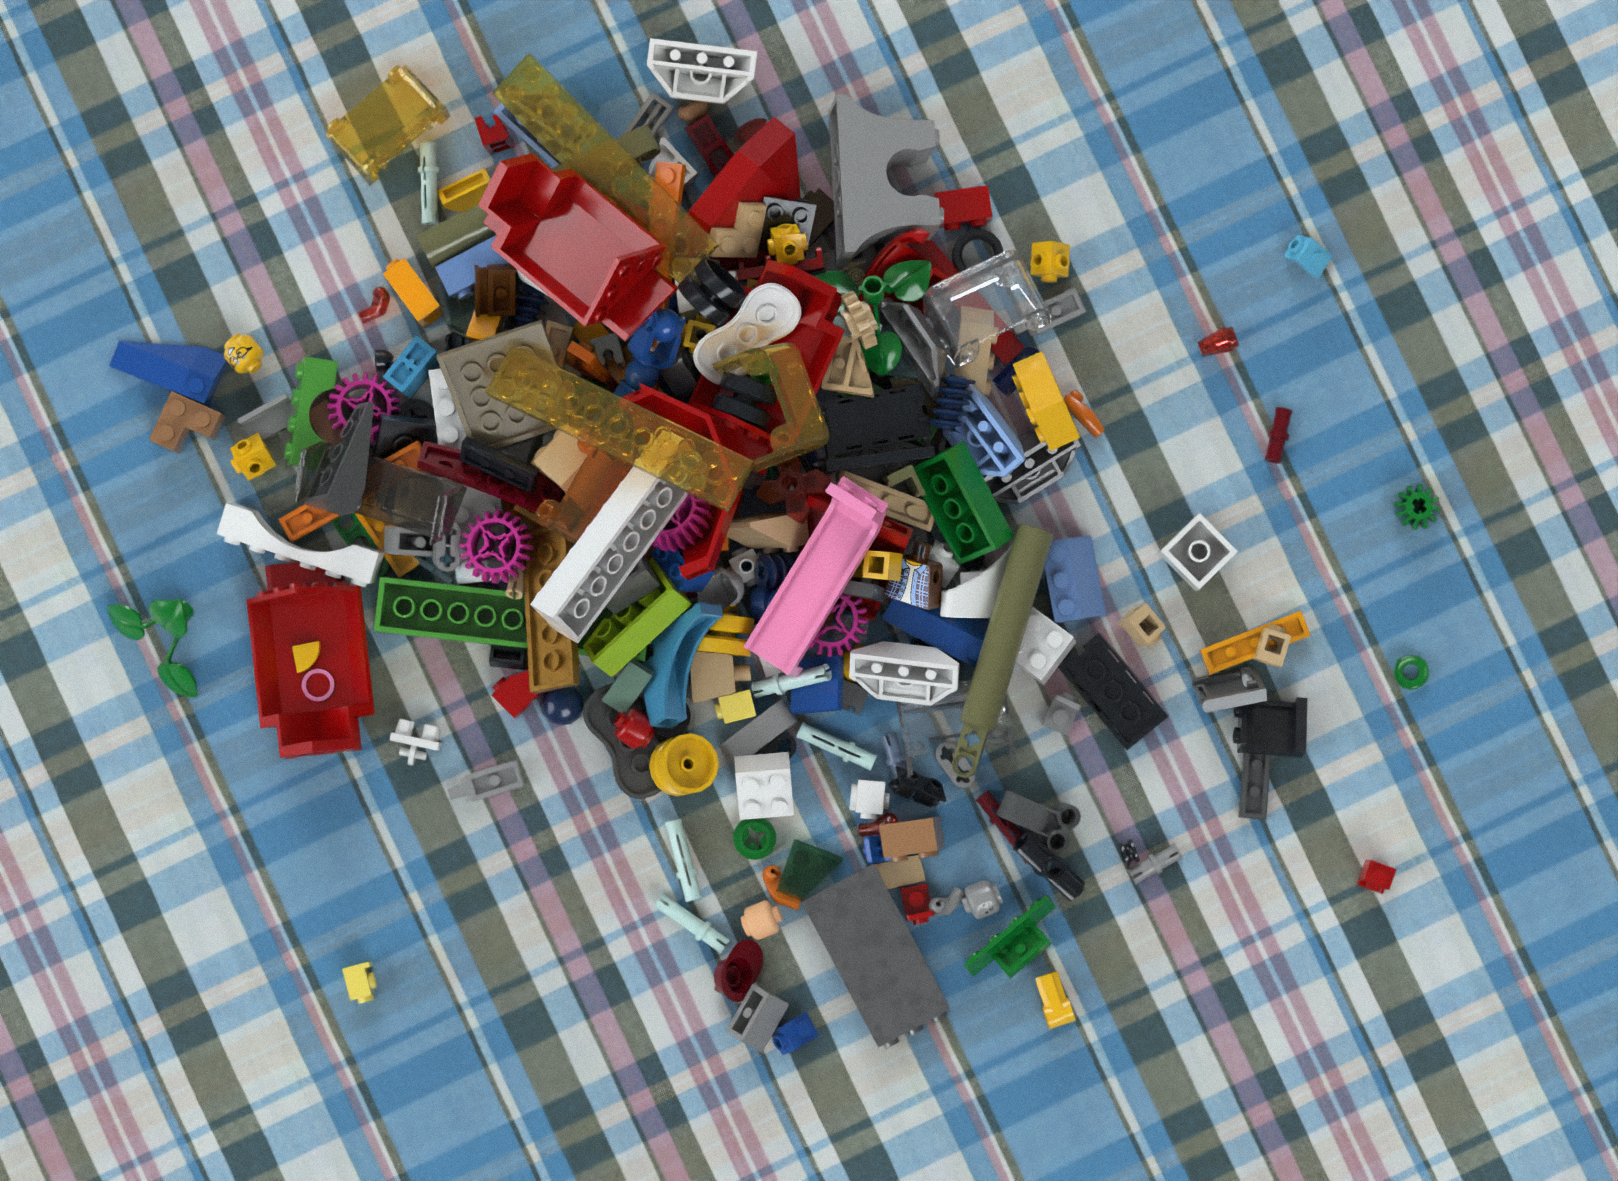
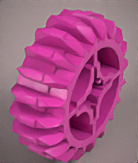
M366 372L363 373V380H359L358 375L354 373L352 375L353 383H350L346 377L343 378L342 382L345 388L336 384L334 389L339 395L334 393L329 395V399L336 403L327 404V410L335 411L328 415V420H338L333 424L332 429L335 431L341 427L344 428L347 423L343 417L341 405L348 407L347 410L353 412L356 406L365 403L367 398H369L368 402L373 403L372 400L375 392L383 399L386 405V413L380 411V408L374 405L372 420H380L381 414H400V408L392 407L400 402L399 398H390L395 393V389L390 388L386 391L387 380H384L379 385L377 384L379 376L374 375L373 380L369 381L368 373ZM367 389L364 396L359 399L346 398L349 393L355 390ZM379 425L371 428V445L375 444V435L378 433Z
M694 486L663 530L658 534L652 543L654 547L660 548L664 552L670 550L674 553L679 547L686 550L687 544L695 545L697 537L703 538L702 531L710 529L707 522L713 519L710 513L713 509L709 503L708 496L699 486Z
M495 510L494 516L490 511H485V520L478 515L475 516L477 525L467 524V527L471 530L470 534L462 533V537L468 539L467 543H460V548L467 549V552L461 554V558L464 560L470 559L465 567L467 569L474 568L472 575L475 577L481 575V580L484 582H488L491 578L492 583L498 584L501 577L502 581L507 583L510 579L509 573L514 578H518L519 573L516 569L519 568L525 571L527 567L522 564L523 560H532V557L527 555L526 551L534 550V546L526 544V542L532 540L533 536L531 534H524L529 527L526 524L520 525L522 519L518 516L512 519V513L508 511L503 515L501 510ZM496 525H505L511 529V532L497 536L490 528ZM483 536L484 546L479 550L478 554V542L480 537ZM516 539V551L513 558H511L509 549ZM494 541L501 543L498 546L500 554L493 550L495 549ZM496 557L504 566L491 569L487 568L482 562Z
M841 594L839 597L841 601L831 610L830 615L837 612L835 619L843 628L840 629L836 625L833 627L832 624L831 627L826 626L825 628L827 622L825 620L808 649L811 650L817 644L816 653L818 655H821L823 649L827 648V656L832 657L833 648H837L839 656L843 655L841 647L846 645L849 651L853 650L852 645L849 643L852 639L857 644H860L861 640L855 635L857 632L866 634V630L859 628V624L868 623V619L859 617L860 614L866 613L867 609H857L856 607L862 603V599L857 598L855 601H852L853 596ZM848 605L851 607L854 616L851 630L841 621V616ZM831 630H837L846 636L837 642L821 641L823 636Z

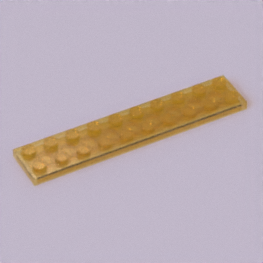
M528 53L492 92L566 169L572 168L667 246L662 254L663 260L660 265L679 284L688 274L692 275L695 272L694 267L703 257H709L719 246L689 213L532 54Z
M514 345L511 346L485 391L487 396L726 512L731 508L755 465L753 460Z

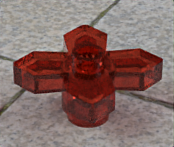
M784 450L776 462L780 473L777 480L764 481L756 495L769 505L786 500L787 516L797 523L803 524L811 513L806 495L824 493L831 479L818 469L802 474L800 458L788 450ZM792 484H798L794 490L790 491Z

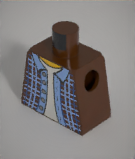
M915 542L913 554L903 555L900 581L888 580L883 594L884 597L926 610L940 607L943 565L940 562L929 559L930 544Z

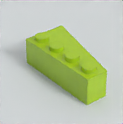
M653 557L649 560V563L660 586L617 614H612L609 619L604 618L583 645L592 663L610 677L619 672L692 605L685 593L678 591Z

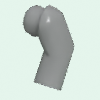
M955 887L947 898H933L929 903L930 911L933 910L935 915H950L961 903V898L965 897V893Z

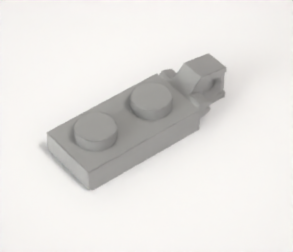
M1073 288L1026 309V312L1021 314L1022 320L1011 325L1010 328L1015 336L1028 331L1031 337L1086 313V310L1076 288Z
M514 760L465 775V777L459 779L460 786L447 790L450 800L464 796L466 802H474L523 787L525 783L518 760Z

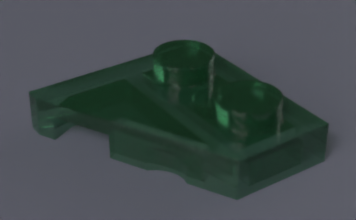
M794 839L776 891L802 900L842 862L843 857Z

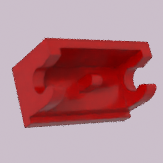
M493 115L496 125L491 126V128L488 124L486 125L482 116L474 118L483 147L490 155L516 147L506 126L497 115Z

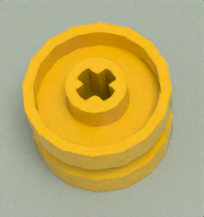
M723 612V617L708 630L711 631V635L703 637L697 651L750 657L751 651L744 647L747 640L736 638V634H751L754 629L755 619Z
M692 733L668 738L658 744L651 754L649 764L651 778L656 786L664 793L673 796H683L703 791L716 778L719 766L717 753L712 744L704 737Z

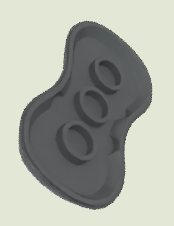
M613 683L605 685L594 691L586 699L583 706L585 724L591 733L607 748L612 759L613 773L618 787L626 795L635 799L654 796L662 790L656 786L651 778L649 764L651 754L660 742L653 736L646 747L642 748L640 746L639 748L632 749L616 738V726L613 723L620 712L602 701L603 696ZM638 696L628 710L636 708L645 714L643 700Z

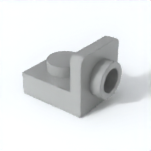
M1064 692L1061 696L1054 695L1041 725L1067 736L1081 705L1076 703L1077 698Z

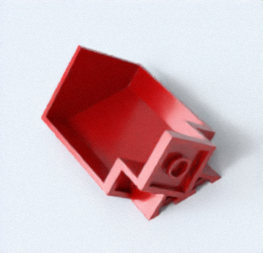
M533 153L499 162L478 204L488 214L484 224L497 234L491 248L585 327L602 322L621 339L626 341L679 289L656 270L663 260L662 254L667 246L572 168L555 172Z
M769 259L756 288L766 283H776L784 286L798 299L802 308V315L799 323L791 333L767 345L758 354L753 363L754 365L760 360H769L776 365L779 371L778 381L771 387L780 392L776 406L757 405L767 410L772 416L767 429L748 424L727 413L710 408L716 394H725L731 397L734 394L723 390L720 385L711 382L702 374L688 405L716 418L732 462L762 475H765L775 450L779 451L781 447L792 450L845 332L843 328L833 324L842 303V294L837 292V288L797 267ZM743 286L747 294L754 290L752 288ZM741 306L739 308L731 307L732 315L724 325L736 316ZM751 369L749 370V372H748L745 376L751 378V375H750Z
M300 562L265 566L267 591L257 592V597L246 599L260 729L277 727L280 758L293 759L303 756L335 754L336 752L362 750L358 718L375 715L361 586H350L349 581H343V575L341 579L326 575V570L316 567L315 570L303 568L300 566ZM320 641L321 650L315 663L307 671L297 673L292 646ZM323 669L332 675L335 684L334 691L326 700L313 701L303 693L302 680L309 671ZM322 673L312 674L306 682L307 691L314 697L324 696L330 689L328 677Z

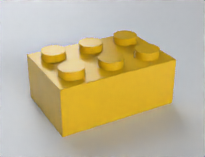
M1043 351L1014 363L1013 367L1016 375L1012 376L1017 390H1023L1019 395L1033 426L1038 425L1034 429L1040 443L1046 441L1050 451L1079 439V433Z

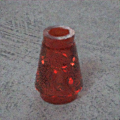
M1224 326L1198 341L1203 357L1233 352L1234 348L1239 347L1232 326L1229 328Z

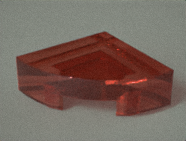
M756 118L746 122L738 128L734 139L747 142L767 123V119Z

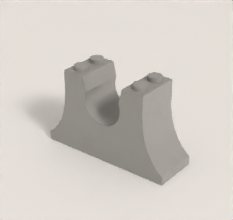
M836 94L828 111L836 267H847L864 250L881 243L890 242L907 230L915 228L925 229L931 233L926 240H931L934 234L938 232L940 224L944 222V209L939 207V198L922 194L907 196L897 192L890 185L886 170L898 165L912 167L928 161L930 155L934 154V149L939 145L940 140L939 130L935 129L934 120H897L885 118L861 108L848 94Z

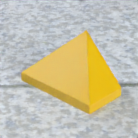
M483 168L437 190V193L445 209L462 213L479 204L491 179L486 169Z

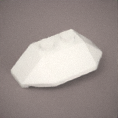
M650 38L647 67L670 98L725 104L754 80L757 51Z
M882 641L851 650L849 677L857 681L876 699L931 706L950 693L957 691L959 663L936 647Z

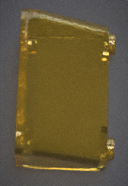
M400 65L395 66L387 74L389 78L344 117L334 119L326 127L328 130L326 133L328 140L369 186L380 178L377 175L381 170L380 167L385 170L388 167L387 163L425 130L428 129L430 131L433 128L432 122H438L441 125L450 117L447 108L406 65L403 67Z

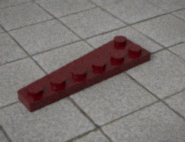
M424 441L418 458L417 468L551 517L558 522L572 524L577 504L553 480L543 473L539 472L537 487L531 494L460 461L461 449Z

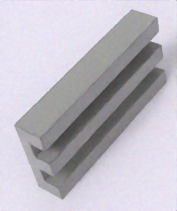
M652 92L623 135L636 128L655 100L658 104L643 124V126H650L662 107L666 108L651 130L655 137L675 107Z

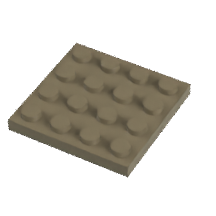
M542 320L437 354L438 363L466 436L498 449L561 428L570 422L573 424L578 422Z

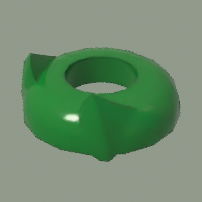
M1406 655L1397 659L1394 667V678L1401 687L1409 690L1417 689L1427 681L1429 669L1427 662L1421 657ZM1409 664H1414L1418 668L1416 677L1412 679L1405 678L1403 675L1404 667Z

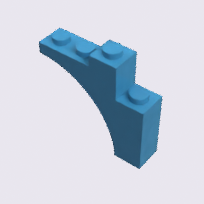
M705 601L698 602L693 605V608L677 617L652 640L655 655L650 656L649 660L643 663L644 666L654 671L653 676L643 689L650 726L672 729L687 719L686 691L692 661L707 631L717 620L723 617L722 606L711 605Z

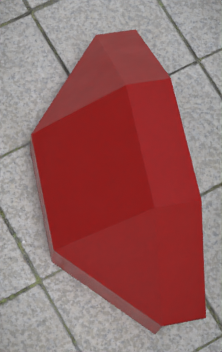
M773 117L734 154L691 207L679 225L675 258L703 259L706 256L719 260L720 265L727 271L739 269L738 259L741 258L744 261V268L762 265L765 261L764 255H768L769 251L758 249L757 258L709 256L706 254L710 231L711 227L734 228L739 202H763L764 196L796 201V198H801L795 133ZM674 270L672 275L673 284H675Z
M639 383L641 389L622 396V401L617 404L621 410L629 414L646 447L650 445L659 431L664 428L685 439L709 467L696 486H699L708 496L709 503L713 509L710 512L713 519L707 522L710 529L702 531L703 538L697 537L695 545L689 543L686 546V550L682 549L685 564L679 567L682 577L691 580L715 569L743 489L716 418Z

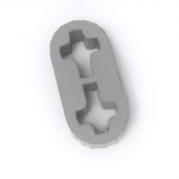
M441 520L437 522L433 531V564L439 570L446 572L454 570L460 560L461 532L459 525L455 521ZM446 524H448L450 529H453V534L448 536V544H445V535L441 534V529H445ZM445 547H448L447 554L452 556V562H448L445 567V564L440 562V556L445 555Z
M951 742L939 744L935 750V758L951 782L959 788L971 786L974 783L975 775L968 778L969 782L966 784L963 781L957 782L956 778L958 775L953 771L950 761L940 758L943 753L941 749L944 746L946 749H954L952 757H954L957 746ZM962 758L958 762V766L962 771H970L972 769L966 758Z

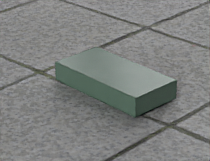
M632 659L625 665L603 696L602 701L618 712L624 711L626 713L649 682L654 671Z

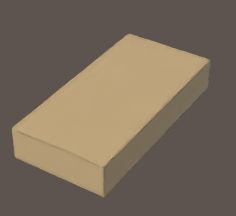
M918 855L909 856L908 860L888 861L875 864L887 889L926 881L921 858Z

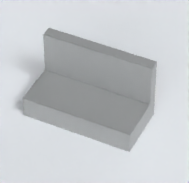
M284 393L237 420L244 427L249 437L259 433L265 441L287 429L289 416L294 415L295 406L291 405L290 397Z

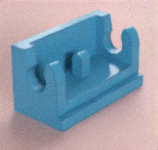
M416 335L384 374L383 378L411 400L428 379V370L436 369L439 365L437 354L440 353Z

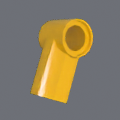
M1054 971L1036 977L1035 981L1044 1005L1042 1009L1049 1029L1076 1021L1070 1001L1065 996L1058 972Z

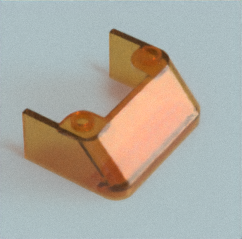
M568 413L566 419L583 429L578 437L577 445L579 450L587 455L561 503L552 499L545 500L540 504L535 514L517 504L514 510L576 544L586 528L600 512L603 505L618 488L620 482L624 480L635 465V462L641 457V454Z

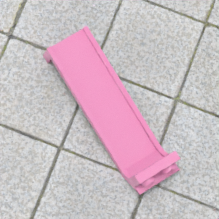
M842 476L838 485L830 483L825 492L832 496L827 511L744 645L746 649L760 656L789 676L798 678L803 670L798 665L880 532L889 505Z

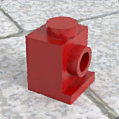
M1365 859L1357 885L1383 894L1385 889L1390 890L1397 869Z

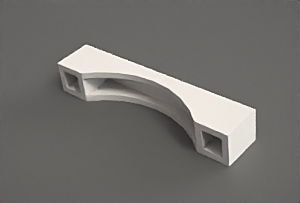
M226 503L217 531L218 535L225 537L224 541L239 546L240 542L250 545L249 550L265 554L267 550L275 553L274 558L286 562L294 559L300 561L301 567L315 570L316 567L325 569V574L339 579H341L342 575L350 577L351 583L366 587L367 583H376L385 554L381 550L362 544H353L335 551H315L302 548L277 534L266 523L258 510L236 503Z

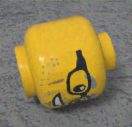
M236 334L224 345V359L237 373L244 374L249 372L253 374L263 365L261 360L264 356V350L252 336Z

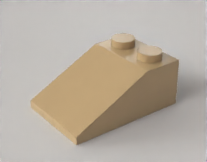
M806 511L764 513L732 519L726 537L751 549L763 548V553L779 552V548H783V552L799 551V546L806 545L809 540Z

